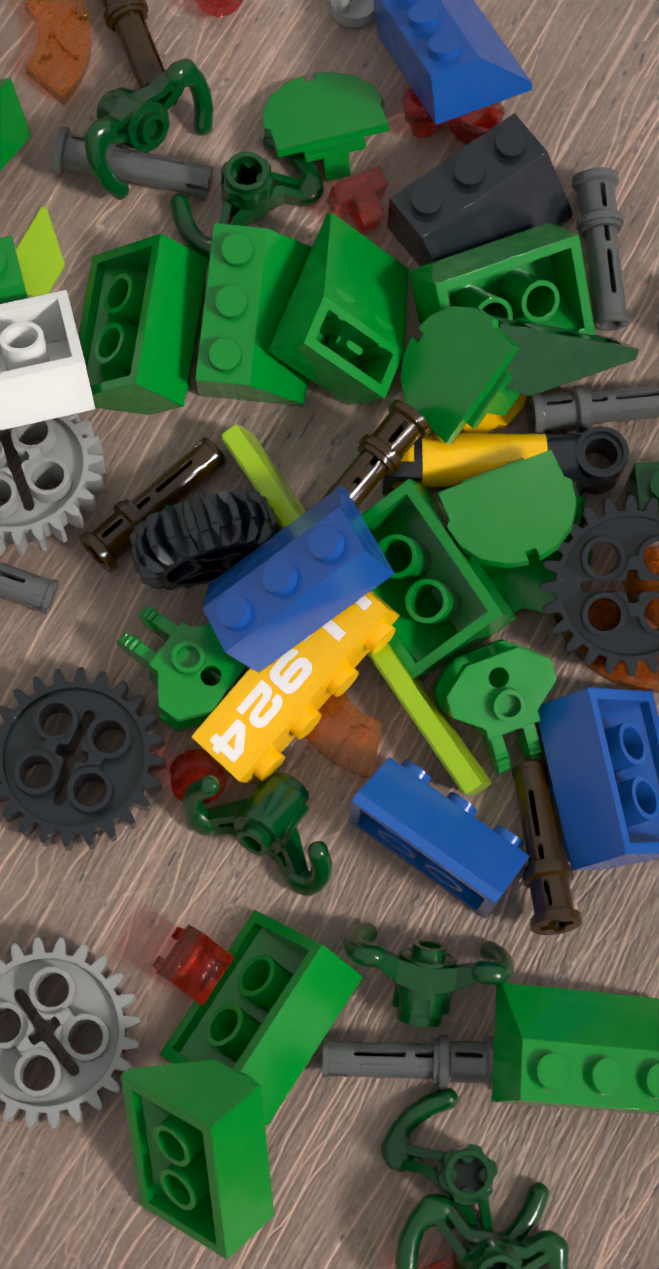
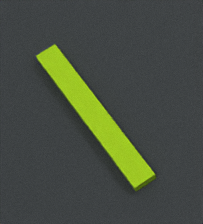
M236 423L221 434L223 437L222 441L256 491L260 492L261 496L267 498L269 506L273 508L276 520L282 529L306 512L251 431ZM387 643L376 654H372L369 651L367 654L462 794L477 795L493 783L450 720L438 708L436 700L421 678L413 679L390 644Z

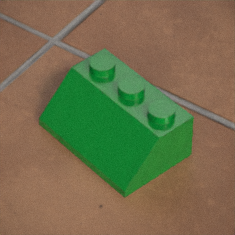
M214 223L195 379L199 396L304 407L307 377L269 353L268 349L312 249L311 246L268 228Z
M551 223L534 227L408 271L420 324L431 314L451 306L478 308L489 315L595 334L579 234Z
M162 233L92 256L78 337L95 408L151 415L184 407L185 397L189 389L188 379L193 349L197 340L196 330L201 300L205 291L208 258Z
M408 479L361 514L395 573L372 591L400 615L392 624L396 631L388 643L413 679H418L447 664L453 656L475 649L517 618L479 562L462 552L448 533L447 525L449 520L426 486Z
M254 910L159 1055L173 1064L216 1059L237 1072L248 1074L257 1083L261 1084L265 1125L268 1126L363 976L322 943Z
M513 983L496 985L491 1102L659 1115V999Z
M216 1059L129 1068L121 1075L140 1206L227 1260L274 1217L261 1084L257 1083L248 1074L237 1072Z

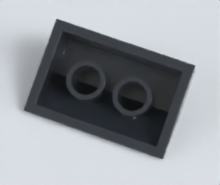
M514 113L389 198L387 227L421 267L546 223L560 227L572 219L573 212L547 150Z

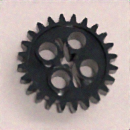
M634 495L626 496L622 511H617L610 498L603 499V516L598 517L589 507L583 508L582 515L586 525L580 528L573 523L572 531L569 533L571 539L568 543L563 542L556 550L561 554L559 560L542 561L543 567L555 573L554 580L539 584V589L555 594V600L544 605L542 610L545 613L559 612L561 619L551 627L552 633L557 634L569 630L572 635L567 640L564 648L571 652L582 644L586 646L583 656V663L589 666L599 655L604 656V672L608 674L613 672L619 660L624 662V668L628 676H635L638 661L643 660L651 673H658L659 628L654 629L647 624L644 612L645 607L651 600L659 598V591L638 590L634 592L633 600L628 601L626 593L620 591L585 592L580 587L583 581L626 580L628 570H633L634 578L639 580H659V573L651 572L644 562V554L648 546L659 541L657 498H649L642 511L637 510ZM600 542H606L611 545L616 551L617 556L615 566L605 574H597L592 571L587 560L588 552L592 546ZM608 598L616 606V620L608 628L596 629L588 619L589 607L597 599Z
M78 667L73 682H66L61 670L55 669L54 685L46 687L43 681L38 676L33 677L34 694L29 697L23 691L16 688L13 693L19 706L15 710L0 706V715L6 721L4 727L0 726V803L11 801L4 809L2 816L7 822H11L23 815L24 818L19 828L20 833L27 837L38 827L41 828L40 842L45 847H48L56 834H59L66 851H71L76 836L82 835L88 847L95 849L96 832L102 830L114 842L117 840L114 824L121 821L132 829L137 827L131 813L133 808L136 807L148 812L152 809L151 803L143 795L144 791H161L162 789L161 782L150 775V772L166 768L165 758L151 754V752L165 746L164 737L158 734L147 735L158 724L155 714L139 717L138 715L146 705L144 697L140 695L128 702L125 701L129 690L127 682L123 680L112 690H109L108 676L104 671L100 672L93 684L88 683L83 667ZM56 713L70 715L72 717V724L65 733L54 736L44 732V723L51 715ZM93 713L95 715L94 721L87 729L81 744L82 752L87 761L86 763L76 762L74 764L68 782L65 801L62 805H56L55 798L68 775V766L63 756L64 754H75L79 745L85 715ZM113 729L124 733L126 736L125 742L119 750L105 753L96 748L97 739L103 732ZM44 764L53 768L52 779L44 787L35 789L25 785V775L33 766ZM91 781L104 784L107 787V791L100 803L93 806H85L78 802V792L84 784Z

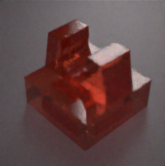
M380 165L333 185L327 199L332 213L340 218L350 213L362 235L379 228L381 225L379 220L385 217L379 200L383 198L388 182Z
M188 924L185 929L180 927L175 929L171 937L177 942L166 959L158 956L152 966L157 970L156 973L187 997L203 1006L234 959V956L206 934Z

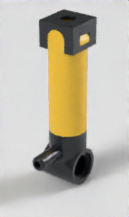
M604 426L592 427L582 434L459 433L452 444H446L436 433H430L424 439L418 438L401 459L402 468L397 473L382 477V495H388L408 479L426 487H454L462 484L461 481L515 460L521 458L525 460L552 449L564 477L572 479L575 496L584 498L583 492L597 495L606 493L615 487L628 462L629 448L627 441L621 433L613 428ZM401 430L395 432L389 440L390 443L395 441L400 435ZM591 453L602 454L609 460L611 466L604 469L595 468L587 461L586 455ZM581 515L580 526L585 525L583 515Z

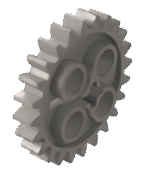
M79 413L0 431V500H9L0 507V556L5 552L9 543L15 544L19 556L25 555L27 544L35 541L39 549L45 552L47 551V536L53 534L60 541L66 542L68 539L64 527L68 523L81 529L85 526L80 510L97 511L98 507L93 494L105 492L101 475L107 472L104 457L101 455L103 454V449L99 436H94L89 419L81 421ZM4 435H9L12 438L34 502V508L30 511L24 509L1 442V438ZM34 439H44L37 445H27ZM49 483H61L58 487L51 490L42 489Z
M38 937L34 939L32 954L26 956L24 951L14 943L11 944L12 961L5 964L0 959V1014L13 1011L19 1015L21 1020V1029L16 1038L7 1043H0V1103L2 1101L6 1103L3 1115L4 1121L11 1123L21 1110H25L27 1128L35 1129L41 1114L44 1113L47 1114L51 1128L59 1129L62 1121V1112L68 1110L71 1117L77 1123L83 1122L82 1104L89 1102L97 1110H104V1103L99 1093L106 1088L111 1092L120 1094L122 1089L113 1076L116 1071L125 1072L129 1068H134L122 1057L124 1051L141 1049L139 1042L126 1037L127 1030L142 1025L139 1017L125 1016L124 1010L137 1001L134 994L117 995L116 991L122 986L126 978L122 973L114 974L108 978L103 976L110 962L105 956L100 957L92 965H89L87 962L90 948L85 944H82L74 955L70 956L68 955L67 941L64 938L59 937L53 953L47 952L43 940ZM52 977L66 979L69 985L67 999L56 1007L44 1006L40 1000L42 984ZM17 991H25L38 1013L50 1024L60 1022L61 1026L54 1033L58 1041L79 1067V1073L76 1076H71L52 1047L43 1041L35 1044L34 1039L39 1036L40 1031L16 1000L15 995ZM85 1023L99 1025L103 1032L101 1046L91 1054L82 1055L76 1052L73 1046V1036L79 1026ZM39 1058H47L53 1063L55 1068L53 1082L43 1090L34 1091L26 1082V1070L32 1061Z

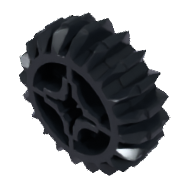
M240 488L228 492L222 489L213 494L203 493L195 498H184L182 502L175 505H166L161 512L151 513L145 521H141L135 527V531L129 536L132 546L130 551L136 572H139L143 584L150 585L151 588H164L171 591L179 587L189 589L195 585H204L214 581L277 534L278 523L273 508H270L267 498L261 496L260 492L246 491Z

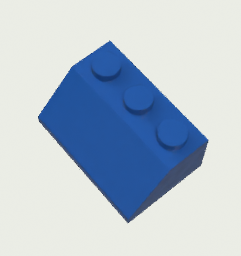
M373 0L379 38L436 125L532 90L531 80L474 0Z
M340 486L208 585L203 610L225 653L259 673L395 573L347 490Z
M587 687L542 704L538 709L541 720L538 721L539 738L545 750L551 776V792L557 803L564 834V849L569 856L573 871L610 869L659 859V716L653 691Z
M389 757L352 799L348 821L486 919L529 858L528 854L520 850L524 843L515 834L500 825H496L492 830L474 817L477 813L476 808L458 794L450 792L446 797L428 784L431 777L413 762L404 759L399 764Z

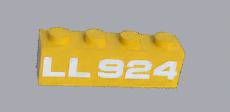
M370 591L259 673L250 668L191 737L239 782L255 784L258 779L262 782L268 780L283 764L285 756L281 753L295 737L299 740L304 738L318 724L322 717L318 710L332 694L335 697L340 696L353 684L359 674L355 667L369 651L372 654L378 653L391 640L396 631L392 624L400 615L373 591Z

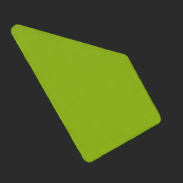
M46 207L39 209L16 248L27 294L32 297L49 294L65 267V262Z

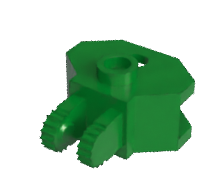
M145 605L137 615L138 619L141 620L148 630L167 641L164 646L156 653L139 638L125 632L116 643L124 653L149 670V679L158 685L159 720L176 732L200 727L244 676L246 665L225 653L210 623L190 627L182 621L178 626L158 611ZM212 679L215 680L218 684L209 686L204 684L203 682L205 680Z
M504 639L451 657L432 686L437 706L452 718L471 724L473 729L482 735L495 772L501 774L509 771L511 768L510 756L502 735L516 730L520 749L523 755L526 756V759L528 761H535L542 758V749L534 723L541 721L538 709L557 681L551 659L537 654L532 649Z

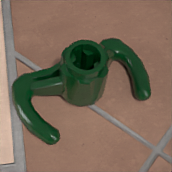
M180 59L173 62L168 69L148 86L137 91L120 87L107 92L99 101L96 113L97 120L90 125L84 136L85 153L92 175L100 187L115 199L123 200L129 194V186L110 167L106 157L108 147L123 143L137 151L146 153L157 149L165 140L170 126L168 110L181 96L186 87H189L193 98L194 130L201 136L208 135L212 131L214 107L211 90L204 74L192 60Z
M264 136L262 140L264 148L277 155L272 139ZM245 151L233 155L228 162L223 164L221 169L223 208L218 223L230 224L233 217L232 225L250 226L256 220L264 218L269 211L283 204L301 205L303 207L314 205L324 192V185L318 168L313 161L306 163L301 153L281 157L297 171L300 177L298 179L271 172L269 162L256 153ZM181 193L175 194L170 200L174 224L186 244L193 251L208 258L209 262L212 238L205 236L198 228L192 217L188 197Z
M273 773L268 780L260 781L249 798L211 808H206L203 802L206 798L219 792L220 783L217 777L207 775L196 779L185 790L182 801L185 822L198 834L203 836L230 834L236 836L239 843L247 851L259 856L267 854L277 863L287 887L300 895L312 896L322 891L330 881L333 862L327 845L322 841L312 842L307 849L311 864V871L308 870L297 827L308 812L309 808L306 803L309 800V793L304 785L294 777L285 773Z
M363 923L353 927L348 931L343 940L344 951L354 963L371 968L376 967L395 983L392 1006L397 1007L396 1018L403 1023L417 1027L431 1028L440 1026L443 1015L449 1014L453 992L476 983L502 985L512 977L514 972V960L506 949L493 941H487L481 946L480 955L484 960L474 963L457 964L456 958L447 953V946L433 940H415L412 947L403 948L399 955L385 950L383 946L372 943L377 937V930L371 923Z
M444 1088L426 1094L406 1107L391 1124L381 1144V1154L388 1167L397 1172L410 1171L423 1174L442 1195H446L454 1202L455 1209L463 1216L466 1224L517 1241L528 1238L542 1218L549 1197L547 1186L541 1182H536L529 1186L523 1206L513 1222L503 1231H493L489 1197L493 1193L492 1184L498 1174V1169L495 1161L483 1153L482 1147L466 1144L453 1147L445 1152L412 1146L410 1143L411 1134L420 1124L433 1115L450 1110L457 1105L458 1095L455 1090ZM421 1158L439 1161L435 1170L429 1164L420 1163ZM478 1203L480 1220L476 1221V1214L468 1205Z
M427 1194L420 1199L407 1216L398 1238L395 1256L396 1269H418L417 1260L424 1232L429 1227L436 1226L455 1252V1269H537L544 1264L546 1269H568L569 1246L562 1236L551 1230L540 1231L536 1235L522 1241L501 1237L493 1232H486L466 1224L455 1210L454 1202L446 1195ZM455 1227L464 1237L462 1243L459 1242L451 1231Z

